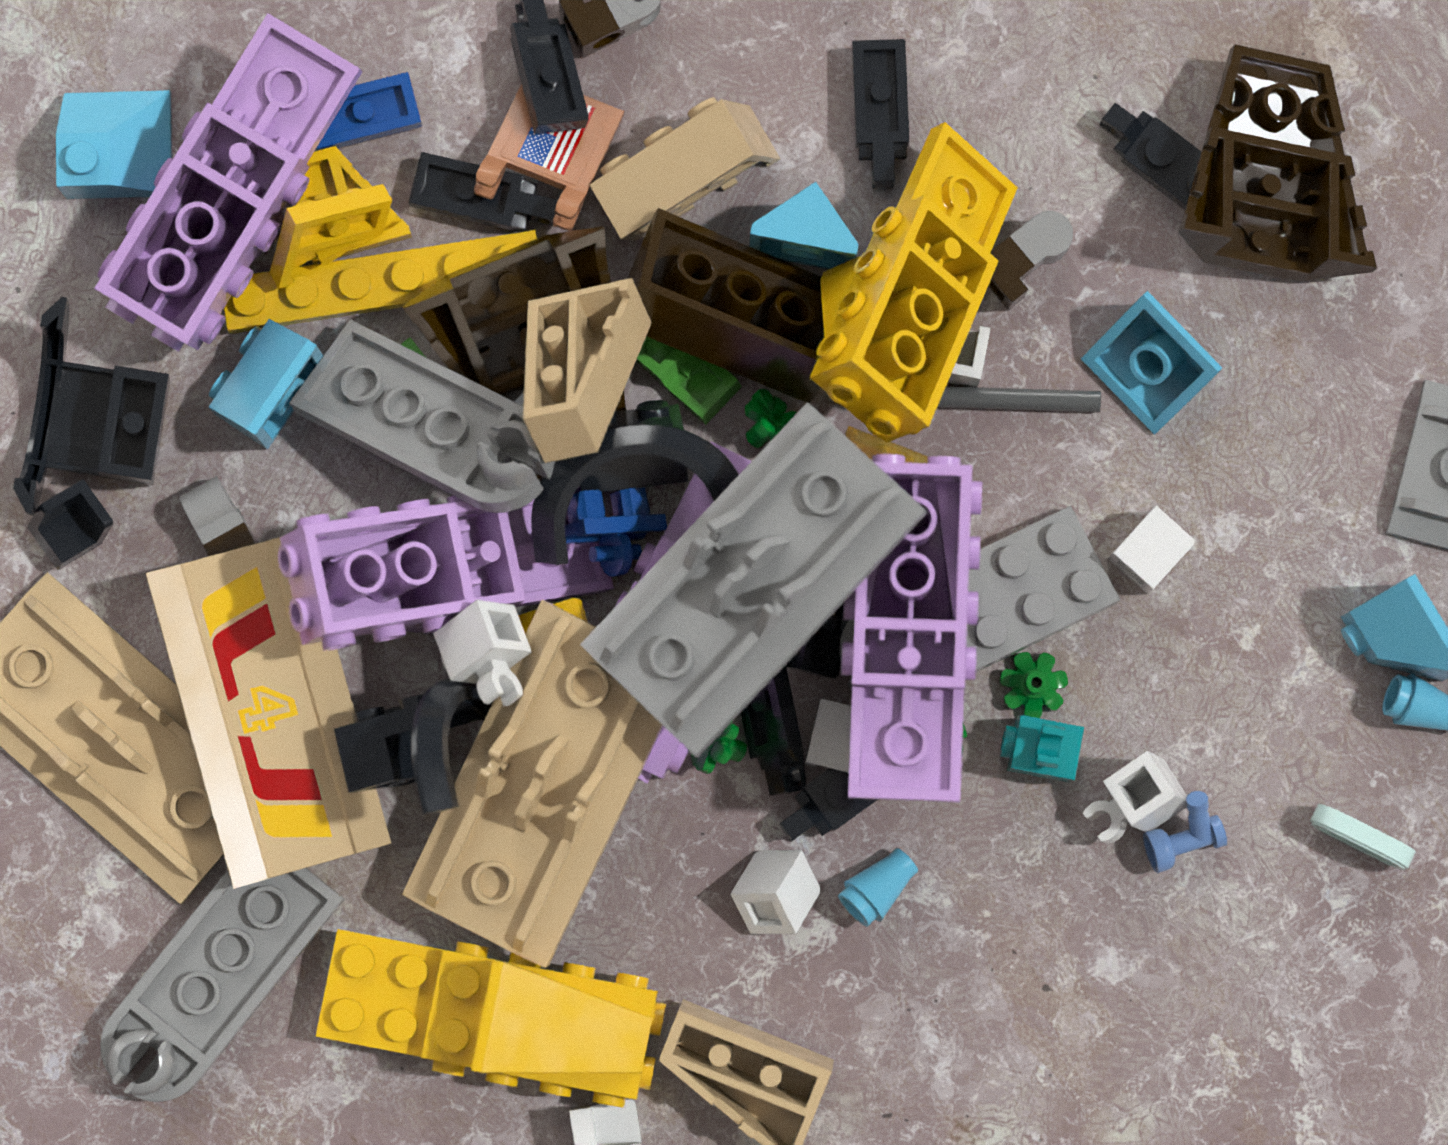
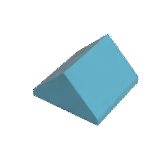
M814 182L752 223L749 242L750 247L780 260L828 270L856 258L859 245L817 182Z
M1148 291L1081 358L1154 435L1212 381L1222 369L1214 358Z

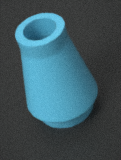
M1398 674L1391 680L1384 696L1382 710L1384 715L1392 717L1394 724L1448 731V695L1415 674H1409L1407 677Z
M895 848L885 858L844 881L845 889L838 895V898L845 909L859 923L868 927L874 920L879 922L883 920L909 880L918 872V868L906 853L899 848Z

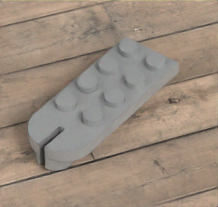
M351 319L289 402L296 414L470 505L487 512H510L529 504L543 491V487L536 474L550 480L555 461L544 462L523 420V406Z
M1071 506L980 549L979 570L969 569L968 591L978 592L977 625H967L966 647H976V672L1104 611L1120 601L1115 588ZM855 620L848 621L841 635L839 646L841 674L843 642H854ZM851 677V679L849 680V682L847 683V686H848L851 690H852V677Z
M307 868L235 889L232 887L227 870L108 1019L102 1032L100 1048L103 1064L114 1085L123 1083L152 1046L157 1050L158 1054L140 1077L128 1085L124 1093L132 1094L146 1101L162 1102L178 1098L192 1090L345 898Z

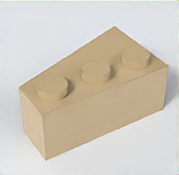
M715 97L704 100L688 111L687 114L690 120L674 130L671 126L659 129L643 141L646 148L633 157L629 158L627 154H624L601 167L600 172L603 176L589 185L620 239L637 241L644 237L658 208L676 216H681L694 209L693 204L717 188L721 187L724 192L738 184L735 177L756 163L763 161L766 167L781 160L750 105L723 99L717 102Z
M632 278L528 301L523 420L545 463L591 454L599 450L652 323Z
M683 999L658 1061L709 1104H714L739 1125L738 1128L751 1139L757 1140L761 1145H803L832 1073L834 1059Z

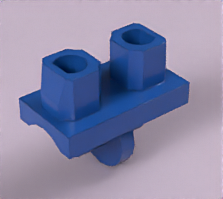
M629 488L611 493L614 517H606L602 491L586 490L575 493L567 509L569 524L565 525L566 544L599 543V546L590 547L588 556L591 562H600L601 568L608 576H624L628 573L632 560L639 559L642 553L641 546L639 544H631L630 541L644 539L647 532H662L667 529L665 514H651L645 488Z

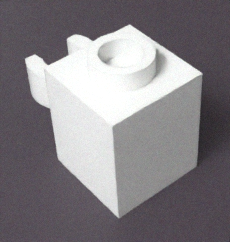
M475 600L433 633L441 653L442 664L448 672L451 681L477 684L478 694L484 704H490L500 696L503 705L510 706L523 696L520 681L509 669L532 651L514 605Z
M1146 751L1103 781L1114 799L1110 802L1103 800L1095 801L1087 806L1083 814L1086 819L1091 821L1104 813L1110 815V827L1098 835L1101 842L1110 844L1123 836L1128 822L1132 827L1144 832L1157 828L1187 807V794L1165 760Z

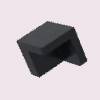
M82 479L40 504L27 528L56 569L60 570L100 546L114 522L85 480Z

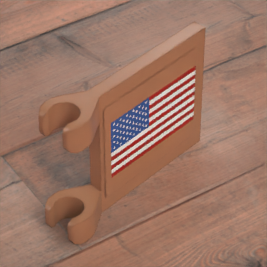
M521 84L487 156L476 173L477 183L474 186V193L486 199H493L506 168H509L563 190L555 207L556 214L553 218V225L571 231L591 188L589 184L594 181L625 111L583 95L589 115L585 128L534 134Z

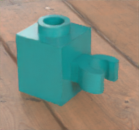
M1020 715L1016 718L1015 727L1005 726L1000 757L1009 758L1007 771L1070 783L1076 777L1085 727Z

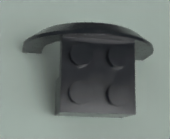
M61 297L41 316L42 354L36 402L24 464L20 477L14 479L13 489L25 512L32 516H35L39 506L47 469L154 485L170 387V377L166 373L115 365L114 369L65 362L70 310L67 297Z
M650 400L636 406L637 409L615 411L598 452L555 461L550 480L542 478L540 483L543 491L534 499L531 512L535 562L555 565L569 564L565 537V519L571 498L579 485L581 491L600 490L606 492L689 482L687 468H689L702 480L709 490L713 501H715L739 474L730 460L718 448L700 436L684 430L678 404L669 405L668 402L663 400Z
M448 678L433 684L424 694L398 700L399 706L385 709L382 706L353 713L354 723L334 729L348 793L401 787L416 783L423 814L437 813L459 807L449 762V729L485 720L493 701L490 704L483 703L477 691V684L451 681Z

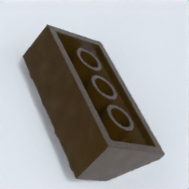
M658 208L653 215L627 279H633L652 322L646 337L810 404L821 389L820 386L809 378L819 357L816 353L817 348L824 339L821 276Z

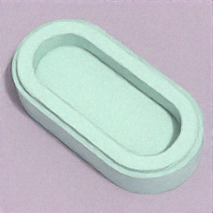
M1323 804L1317 805L1310 819L1311 825L1319 831L1399 870L1408 869L1416 853L1414 849L1401 841Z

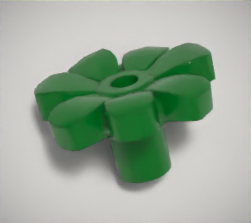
M766 389L757 390L751 396L752 400L744 407L745 416L755 422L746 431L745 437L755 448L762 447L768 440L771 441L798 413L796 411L785 413L787 404L777 396L772 397L771 393Z
M1028 652L1017 654L1013 659L1017 670L1004 669L999 678V683L1002 686L1011 688V691L1004 695L1003 701L1010 710L1024 705V716L1035 718L1042 716L1043 705L1050 711H1057L1064 700L1056 690L1063 689L1068 685L1066 672L1062 670L1052 672L1055 658L1051 654L1043 652L1039 655L1036 662H1033ZM1032 680H1036L1038 682V688L1032 686Z
M731 722L699 757L691 753V762L697 771L710 774L717 762L724 765L730 759L738 763L744 758L747 744L736 739L739 727Z

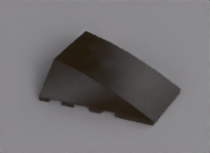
M1236 44L1230 48L1179 230L1182 238L1204 263L1298 282L1370 273L1377 269L1374 252L1367 251L1362 231L1367 227L1363 205H1356L1351 179L1355 176L1352 157L1345 155L1340 136L1345 131L1330 65Z
M603 226L545 235L446 275L402 307L448 369L511 401H515L524 393L528 301L611 283L606 255L605 229ZM624 390L615 411L626 410Z

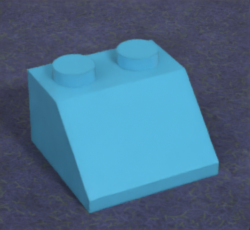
M268 319L262 329L255 326L248 333L239 349V353L244 356L232 373L228 370L222 372L209 392V397L213 399L209 409L216 416L267 450L294 412L289 402L323 357L316 344L271 319Z

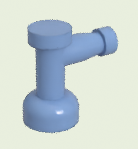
M1194 791L1186 797L1187 809L1189 811L1188 830L1169 836L1162 829H1153L1143 833L1145 851L1156 873L1171 869L1175 864V856L1209 845H1213L1215 849L1227 845L1226 832L1219 816L1209 815V803L1206 793Z

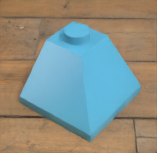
M170 90L64 93L56 130V187L66 199L150 197L156 188L154 180L165 161L172 158Z
M1415 574L1341 616L1346 625L1341 629L1342 636L1348 647L1357 657L1363 654L1368 663L1438 681L1448 679V628Z

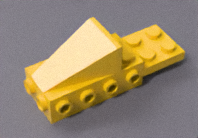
M946 122L931 128L897 207L890 206L886 208L875 219L872 225L874 234L866 251L861 256L823 272L820 279L824 339L817 348L816 353L819 357L809 378L826 391L834 402L842 405L865 424L866 428L873 435L881 438L886 443L909 434H917L922 429L929 427L998 264V260L991 254V250L1018 189L1015 184Z
M337 929L316 1037L433 1060L432 1071L464 1076L465 1067H470L472 1071L486 1072L485 1081L517 1087L519 1077L540 1081V1092L571 1097L572 1087L594 1091L592 1102L624 1108L626 1098L637 1100L639 1088L650 1090L656 1058L646 1056L649 1035L660 1036L666 1004L656 1002L657 990L647 989L649 978L617 972L616 981L611 982L595 979L596 968L564 962L562 972L541 968L540 965L510 952L508 962L487 958L489 947L457 941L455 951Z

